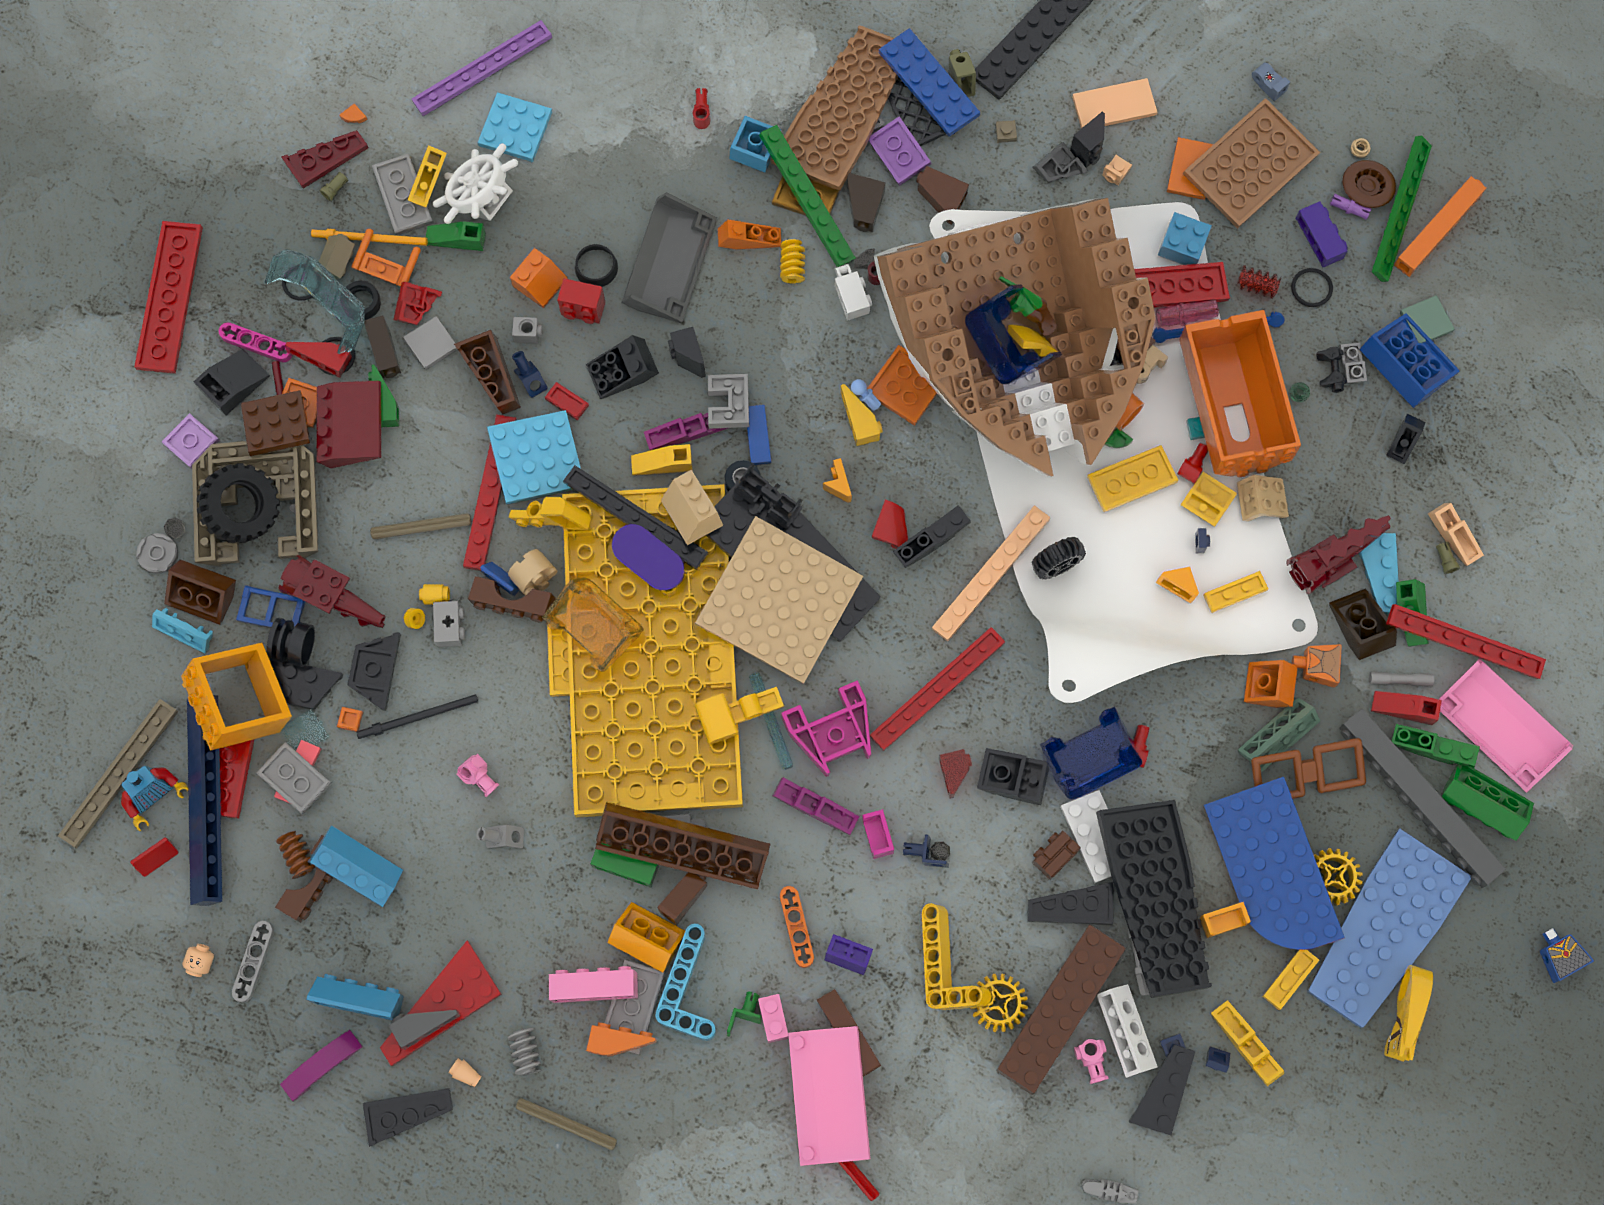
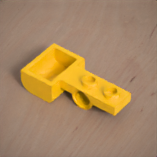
M545 497L543 503L533 501L526 510H511L509 518L516 521V525L521 527L532 525L542 528L543 525H553L564 529L588 530L591 517L587 512L561 497Z
M777 687L744 696L730 704L727 703L724 693L695 704L709 745L738 735L736 724L784 707Z

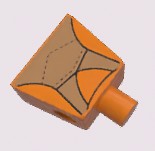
M1342 645L1308 646L1304 651V656L1293 655L1292 664L1303 669L1302 677L1304 680L1336 687L1340 683Z

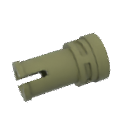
M338 172L330 183H327L319 191L327 200L332 201L335 195H337V191L348 182V179L343 173Z
M1449 542L1437 545L1436 548L1442 560L1441 565L1443 566L1444 574L1459 570L1460 566L1456 562V558L1453 557Z

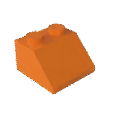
M535 248L510 276L512 286L542 308L548 304L561 288L563 278L568 279L550 258Z
M1285 660L1249 662L1244 702L1274 708L1293 707L1298 667Z

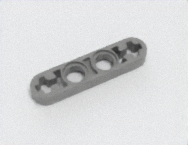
M267 921L256 923L250 936L232 989V996L238 1002L245 1003L253 997L274 936V927ZM266 925V929H268L269 932L268 934H263L262 940L266 942L265 944H262L261 942L255 941V939L257 938L260 940L262 933L259 932V929L264 928ZM257 945L261 946L262 954L259 957H253L251 954L252 948ZM248 966L255 968V974L251 978H246L244 975V970ZM243 979L247 982H252L251 986L246 984L245 991L248 992L247 995H243L242 998H240L238 990H243L245 985L241 982V980Z

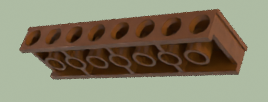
M606 802L595 847L598 850L758 890L769 854L770 843Z

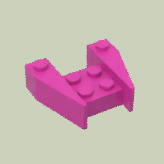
M858 680L838 689V695L844 706L842 710L811 723H808L801 705L781 713V719L788 735L826 777L830 774L826 763L861 748L867 759L871 757L866 698Z

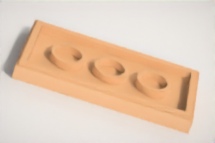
M1148 78L1079 92L1072 96L1081 128L1102 111L1105 113V126L1157 115Z

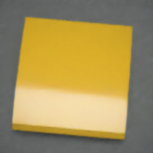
M1008 325L1007 332L1022 349H1033L1039 356L1059 355V352L1039 332L1020 325Z
M1202 472L1181 503V506L1215 527L1237 493L1210 475Z

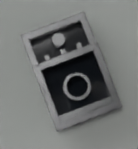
M986 748L977 789L1002 797L1041 805L1050 765L1047 761L1028 758L1026 755Z

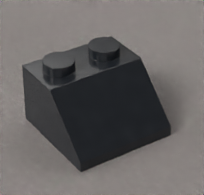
M1103 111L1073 136L1070 151L1075 157L1080 159L1086 168L1090 164H1096L1101 158L1100 153L1103 149L1105 113Z
M694 327L671 332V340H668L672 360L676 359L678 366L701 378L706 377L704 361Z

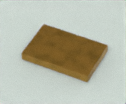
M782 175L772 200V205L806 216ZM809 179L831 214L839 190Z

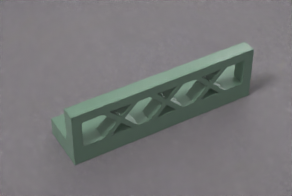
M1300 698L1295 699L1293 707H1286L1238 749L1239 754L1251 762L1254 757L1286 752L1320 722L1315 708ZM1299 706L1304 708L1298 713H1293V711ZM1288 720V723L1284 726H1278L1281 721ZM1273 733V736H1271L1269 739L1263 740V737L1266 734ZM1258 746L1257 750L1252 754L1247 752L1251 747ZM1272 763L1260 765L1261 773Z

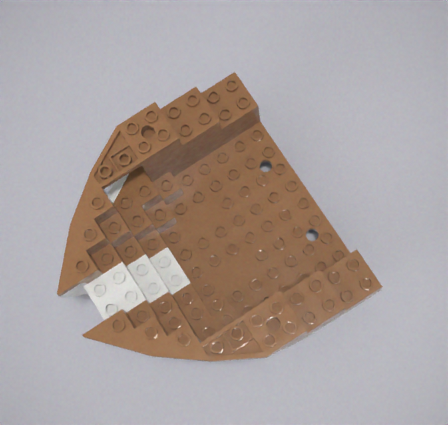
M1108 198L1085 200L1021 214L1016 218L993 224L978 225L948 233L947 236L921 243H910L894 247L873 255L892 323L900 341L908 352L909 359L920 376L924 377L940 398L955 410L952 411L993 446L1044 475L1054 476L1048 451L1062 447L1070 455L1078 458L1079 462L1087 465L1093 464L1126 410L1145 363L1156 319L1148 278H1136L1128 237L1116 238ZM1016 233L1021 237L1019 244H1016L1013 240ZM943 252H946L949 256L947 263L941 261V254ZM1000 276L1018 286H1023L1046 300L1047 308L1057 326L1054 332L1045 338L1059 352L1058 356H1039L1033 349H1022L1007 332L1008 325H1020L1042 334L1036 323L1026 319L1021 312L1014 313L1012 312L1013 310L1008 308L1010 301L1016 293L998 280ZM1118 340L1123 365L1110 366Z

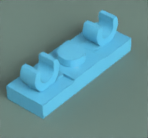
M167 608L163 609L162 612L156 609L152 615L153 628L203 653L209 650L213 631L210 630L206 634L203 632V626L196 629L187 622L177 619V613L169 616Z

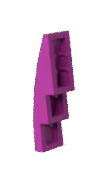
M699 413L683 420L678 418L644 431V435L651 451L689 442L727 428L709 429L708 413L704 415Z
M784 777L780 779L772 795L787 805L848 835H851L860 817L828 798L821 797L805 787H800Z

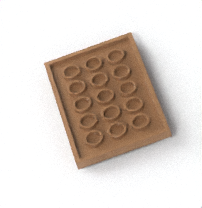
M1265 98L1183 172V175L1238 229L1312 162L1320 152Z

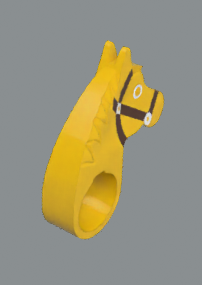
M1414 965L1407 967L1397 996V1020L1391 1035L1387 1039L1384 1050L1385 1056L1403 1062L1404 1060H1413L1416 1042L1424 1022L1432 992V971Z

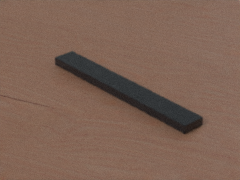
M574 465L563 480L564 484L625 524H636L644 527L677 553L683 562L698 570L708 556L706 550L694 542L687 545L680 533L576 465Z

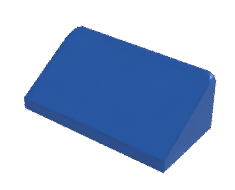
M489 562L480 567L483 575L490 580H494L512 596L519 592L520 589L513 583L508 573L495 563Z

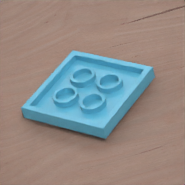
M497 92L477 142L478 146L495 151L503 143L506 145L504 154L533 162L550 120L552 108Z

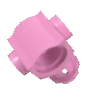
M479 754L469 757L457 769V776L466 784H476L484 792L485 797L490 795L499 786L498 783H495L487 775V763Z
M1088 1039L1081 1045L1074 1047L1076 1059L1081 1060L1084 1067H1088L1091 1077L1090 1084L1109 1079L1105 1075L1102 1065L1104 1061L1103 1053L1106 1052L1103 1039L1097 1041ZM1086 1044H1091L1095 1047L1094 1055L1086 1054Z

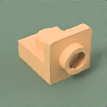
M1115 155L1109 165L1104 167L1102 176L1108 182L1119 186L1130 171L1132 164Z

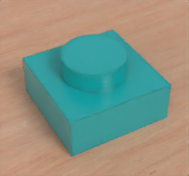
M1200 417L1187 419L1186 423L1190 440L1205 438Z

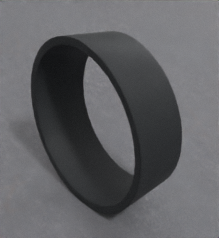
M592 244L584 247L578 253L575 262V273L580 282L604 287L611 283L617 275V260L607 247L600 244ZM603 250L609 253L613 258V266L610 272L598 279L584 276L578 268V261L586 252Z

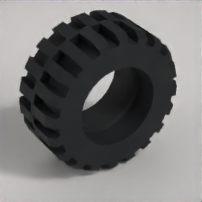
M243 463L230 464L215 471L200 486V495L197 496L196 500L199 503L197 513L202 516L200 520L202 525L206 524L208 527L207 531L210 534L214 533L217 535V539L221 541L227 540L228 543H245L264 535L275 524L274 519L279 515L277 506L280 505V499L276 498V494L279 492L277 487L273 488L271 485L274 481L270 477L266 478L263 470L257 471L255 466L250 464L244 466ZM231 485L245 487L254 497L255 513L246 522L238 523L231 520L222 509V492Z

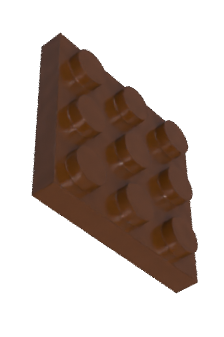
M300 390L241 403L250 456L310 443L303 397Z

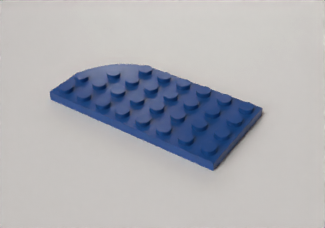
M1285 777L1204 805L1240 903L1244 902L1251 921L1249 924L1261 936L1282 947L1297 950L1314 949L1345 938Z

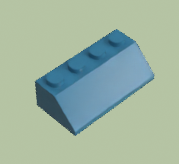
M332 825L308 860L312 865L381 907L388 900L403 872V869Z
M324 974V978L317 976L306 1000L317 1005L393 1020L400 1014L404 996L398 994V989L387 987L386 991L379 990L378 985L366 983L365 986L357 985L358 981L345 978V981L341 982L337 981L336 976Z

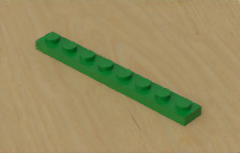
M775 125L760 132L759 137L836 267L853 262L856 259L855 255L779 127Z
M1415 136L1373 265L1372 273L1381 282L1389 281L1432 147L1423 136Z

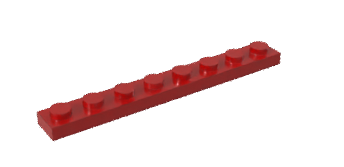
M496 414L494 425L517 421L516 417ZM491 443L463 563L464 568L481 571L480 567L486 564L502 491Z
M1396 604L1392 605L1386 622L1387 625L1535 679L1541 678L1546 659Z
M990 627L870 734L871 739L885 751L1003 646L1005 641Z

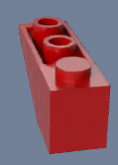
M1374 691L1371 712L1433 725L1439 720L1442 700L1421 695Z

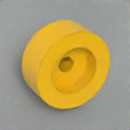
M417 608L408 609L403 617L404 623L408 628L419 629L425 622L424 612Z

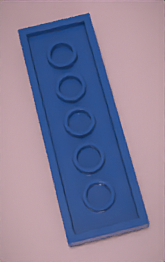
M910 28L879 48V54L949 137L980 116V111Z

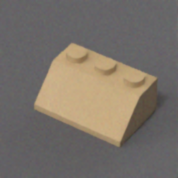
M692 470L673 479L661 502L687 545L723 526L718 512Z

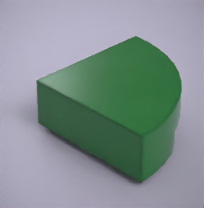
M1116 428L1105 445L1111 448H1123L1131 444L1133 438Z

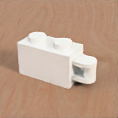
M849 264L836 267L835 289L847 321L870 314L872 301L870 295L865 294L864 289L866 285L863 277H859L857 271L852 273Z

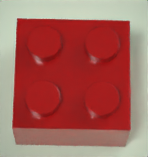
M563 278L557 299L561 315L570 320L576 318L588 324H600L605 306L603 288Z

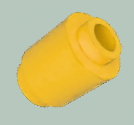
M424 584L423 588L419 589V600L423 601L424 605H433V602L450 601L449 586H444V584Z

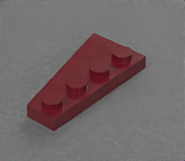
M356 130L335 137L333 141L315 144L316 146L307 150L304 148L298 150L295 154L290 156L287 154L281 156V158L304 189L369 147Z

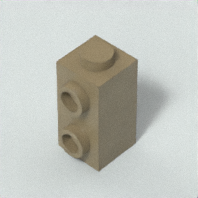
M343 234L329 236L315 271L329 280L341 279L346 272L348 260L353 255L355 244L349 241V238Z

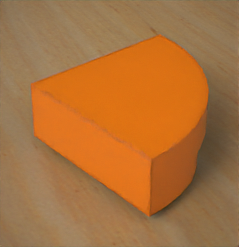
M355 103L339 115L342 120L348 123H362L368 120Z

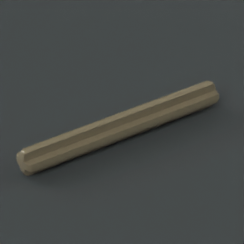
M467 513L372 527L370 533L372 539L461 527L471 525V517Z
M520 1098L516 1104V1109L610 1150H613L616 1146L617 1140L523 1098Z

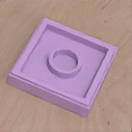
M189 413L167 435L162 443L192 469L193 463L211 444H217L219 439Z

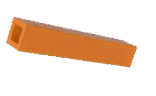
M1471 176L1398 257L1394 266L1410 277L1486 190L1483 183Z

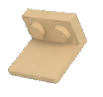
M1252 475L1237 482L1243 521H1251L1263 515L1287 518L1289 516L1283 479Z

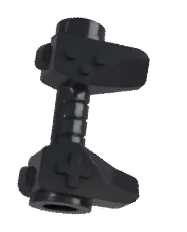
M1330 347L1316 353L1318 361L1331 362L1332 373L1321 380L1320 385L1323 388L1331 387L1334 393L1344 391V384L1347 383V378L1340 373L1338 360L1342 359V355H1344L1343 350L1339 347Z

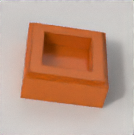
M342 707L337 727L355 732L359 731L363 711Z

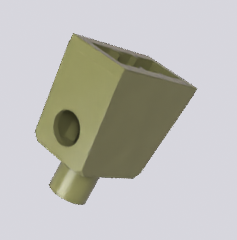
M954 49L950 52L949 75L967 97L974 96L976 71L969 53H961L959 49Z

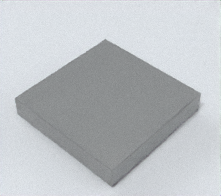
M437 316L403 337L425 370L457 350L454 340Z

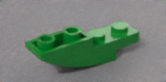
M1396 724L1392 737V742L1396 747L1439 762L1451 765L1456 763L1475 768L1480 746L1439 737L1436 733Z

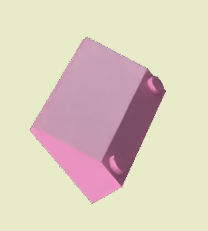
M1480 658L1439 698V700H1442L1440 712L1476 746H1480V749L1526 793L1573 749L1574 745Z
M858 1026L788 1033L800 1166L871 1159Z

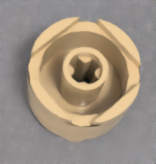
M534 549L523 555L525 559L521 563L516 561L508 572L510 579L525 596L531 589L544 591L549 586L548 581L558 572L542 552Z

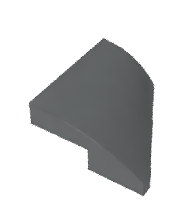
M1061 142L1032 167L1046 182L1083 174L1088 171L1064 142Z

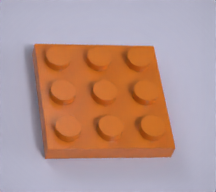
M900 345L897 346L867 388L873 390L872 393L883 406L914 426L937 395L927 380L917 372L909 359L906 349Z

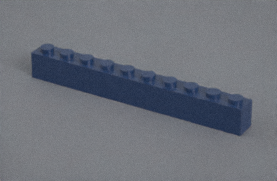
M213 695L219 709L218 695ZM187 699L190 905L210 906L222 902L219 748L210 751L206 740L203 739L201 725H198L196 722L194 707L189 704Z

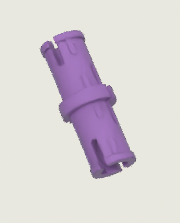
M1337 194L1333 195L1330 206L1337 207L1346 211V214L1351 213L1365 220L1371 211V208L1361 206L1355 203V201Z

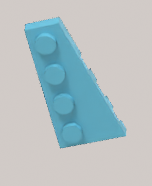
M1383 533L1359 553L1365 567L1366 577L1371 586L1372 596L1385 614L1390 613L1393 604L1398 605L1396 582H1399L1396 533Z

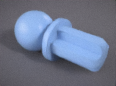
M857 379L852 382L851 391L855 395H861L860 401H864L873 411L880 407L881 402L872 393V389H867V385L863 380Z

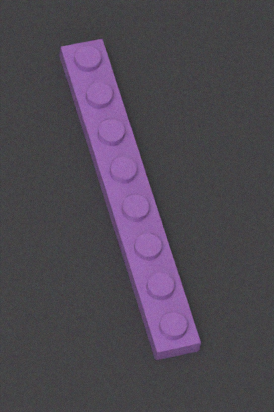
M542 20L413 97L412 102L420 114L425 116L550 40L552 34Z

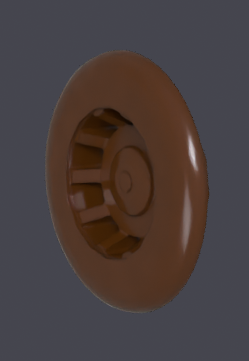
M1357 161L1351 164L1343 174L1342 183L1346 194L1351 200L1361 206L1368 208L1381 207L1389 203L1395 195L1396 182L1393 174L1388 168L1376 161Z

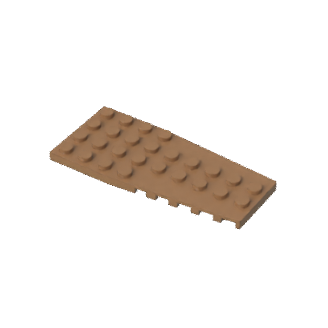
M858 26L857 33L853 38L849 39L845 50L839 53L837 56L838 60L833 67L830 66L827 76L818 83L815 93L809 96L797 113L784 137L809 179L839 191L843 187L848 174L851 173L867 145L898 78V75L879 54V48L894 38L866 27ZM771 158V163L776 165L774 160Z

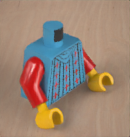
M143 766L138 771L129 772L127 779L122 783L125 791L122 792L121 805L129 817L134 819L133 824L139 831H141L139 828L141 822L149 826L148 821L143 816H139V813L142 814L173 789L172 786L175 787L176 793L180 798H184L180 790L186 789L188 791V785L185 782H178L179 779L164 767L151 769Z

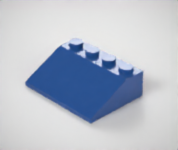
M1407 313L1373 334L1359 349L1413 408L1426 400L1460 372ZM1407 320L1420 333V335L1426 340V342L1418 343L1415 334L1413 333V331L1407 323Z

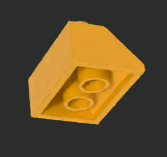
M631 902L615 923L607 943L664 973L682 942L685 930Z

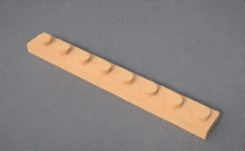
M1034 505L933 625L932 630L946 641H949L1050 521V517Z

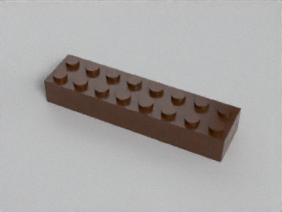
M1089 924L996 1071L1033 1095L1126 948Z

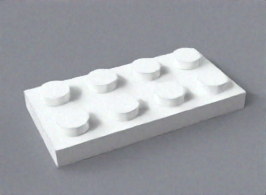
M1097 790L1060 806L1075 842L1081 847L1079 851L1094 884L1112 877L1096 815L1097 811L1108 808L1100 790Z

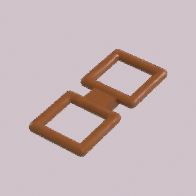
M1360 738L1314 746L1313 759L1301 760L1300 751L1291 750L1254 757L1251 760L1254 787L1263 784L1260 765L1293 759L1296 790L1290 791L1292 799L1305 796L1304 783L1316 781L1319 793L1366 784L1363 747ZM1354 747L1357 778L1325 784L1322 753Z

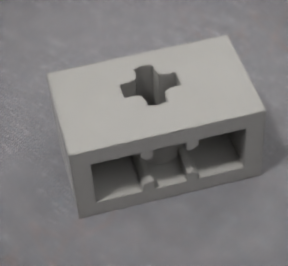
M458 601L433 602L434 643L437 647L462 646V639H465V628L461 627V619L465 618L464 607H461ZM449 621H452L453 623L450 624V627H447L446 625L449 624Z

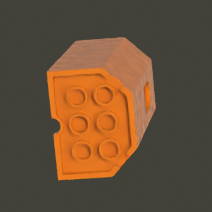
M1260 310L1230 316L1225 320L1214 319L1185 325L1179 341L1214 474L1245 477L1251 472L1265 473L1277 465L1292 461L1301 447L1265 311ZM1242 404L1250 436L1246 441L1239 442L1232 438L1224 407Z

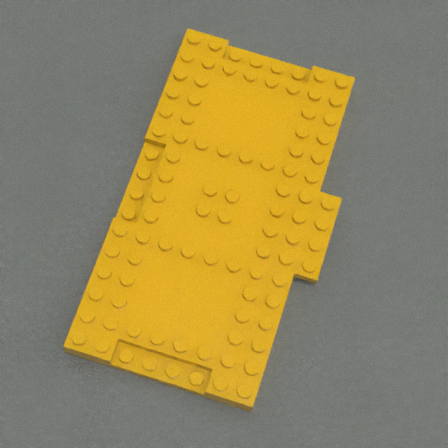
M724 484L702 486L713 506L725 496ZM668 488L615 491L680 533L661 502ZM579 493L562 494L563 499L587 512L591 517L588 530L563 528L567 614L551 615L550 622L547 621L550 697L570 696L575 817L603 816L606 802L643 812L743 807L738 724H736L738 735L709 745L695 708L696 703L724 693L728 704L737 701L734 645L695 624L728 566L729 556L705 535L694 541L695 544L708 552V556L698 570L683 562L684 578L676 588L671 590L655 589L620 562L613 553V537L621 527L627 524Z

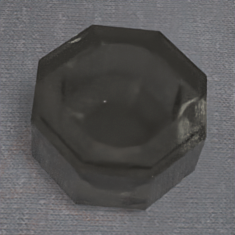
M175 517L168 519L164 525L165 533L173 539L182 537L186 530L183 521Z
M944 841L935 842L930 848V857L933 860L946 861L950 856V847Z

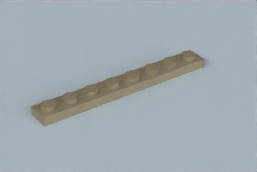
M161 699L158 700L58 835L61 839L76 849L79 847L121 790L122 783L127 779L129 772L136 770L176 716L178 711Z

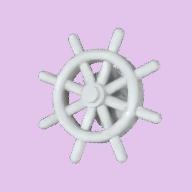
M500 144L492 155H479V151L473 149L471 159L464 162L454 173H445L444 178L449 180L446 185L445 195L433 201V206L438 208L448 203L452 207L444 218L446 224H450L458 213H471L474 219L482 218L491 221L513 190L505 183L506 172L516 167L518 161L512 159L504 164L500 162L499 158L506 150L505 144Z

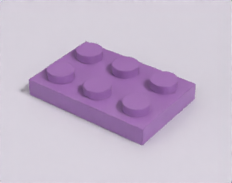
M897 117L872 134L868 140L899 186L924 170L926 166L932 164L900 117Z

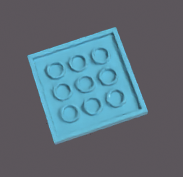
M566 410L487 427L506 505L573 490L564 484L563 480L574 465L580 469L581 467Z

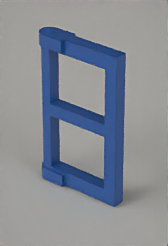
M246 585L236 620L271 628L277 598L297 602L292 620L295 627L300 622L305 601L288 594ZM251 593L271 597L265 621L245 617Z

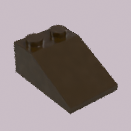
M1366 588L1329 602V606L1348 646L1359 660L1396 646L1397 629L1386 624L1388 617Z

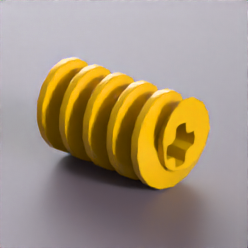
M789 239L781 243L780 277L785 283L794 284L805 281V277L801 276L805 274V270L802 268L805 266V262L801 261L805 259V255L802 254L805 252V248L800 246L803 244L800 240Z

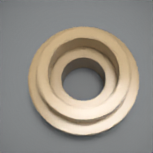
M1363 138L1353 141L1350 147L1352 154L1358 158L1366 157L1371 149L1369 142Z

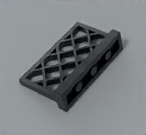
M898 77L895 84L900 86L897 94L890 93L888 100L896 117H900L902 121H904L906 115L915 118L913 125H906V127L910 130L911 134L913 132L923 134L921 140L917 141L918 144L923 146L946 135L941 127L939 132H928L931 123L939 124L933 120L932 116L930 118L921 116L924 106L919 101L913 99V93H911L910 98L900 95L903 87H908L903 81L900 82L901 79ZM898 99L907 101L905 110L896 108ZM911 103L920 106L917 114L908 112ZM919 119L928 122L925 131L915 128Z

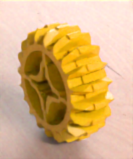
M1328 848L1326 853L1321 850L1319 851V856L1315 854L1314 857L1318 868L1321 869L1320 872L1324 876L1323 881L1326 888L1334 886L1337 890L1340 889L1342 893H1331L1328 891L1331 902L1334 901L1335 906L1340 905V900L1346 904L1348 898L1351 900L1355 898L1354 893L1360 891L1356 885L1362 884V881L1357 879V877H1361L1363 874L1362 872H1356V869L1360 867L1359 864H1352L1355 861V857L1347 859L1348 852H1344L1341 856L1340 849H1336L1333 853V850ZM1325 861H1335L1340 863L1341 866L1334 868L1330 864L1327 865ZM1346 870L1349 875L1348 886L1346 885L1347 882L1343 878V874ZM1340 871L1336 875L1337 877L1335 878V880H1331L1329 883H1327V881L1330 879L1333 873Z
M996 974L992 975V981H990L988 976L984 977L985 985L979 981L977 983L979 987H985L991 992V1002L984 1007L970 1008L978 1010L973 1013L974 1018L979 1015L981 1016L977 1023L980 1025L983 1021H986L985 1029L987 1030L991 1024L993 1025V1032L997 1031L998 1026H1000L1002 1032H1005V1025L1012 1030L1014 1028L1012 1021L1019 1025L1021 1022L1017 1016L1025 1017V1014L1020 1010L1028 1009L1027 1005L1021 1004V1002L1028 1000L1026 996L1020 997V994H1023L1025 989L1022 988L1018 991L1016 988L1020 985V982L1017 981L1013 986L1011 984L1013 977L1011 976L1007 981H1004L1005 974H1001L1000 980H997ZM994 986H1003L1012 993L1001 995ZM977 992L976 1000L978 1001L980 998V992ZM995 997L998 998V1000H1004L1008 998L1002 1004L1003 1008H1000L999 1006L991 1007L996 1001L994 1000ZM1015 999L1016 1009L1010 1017L1007 1003ZM997 1011L1004 1020L992 1019L986 1013Z

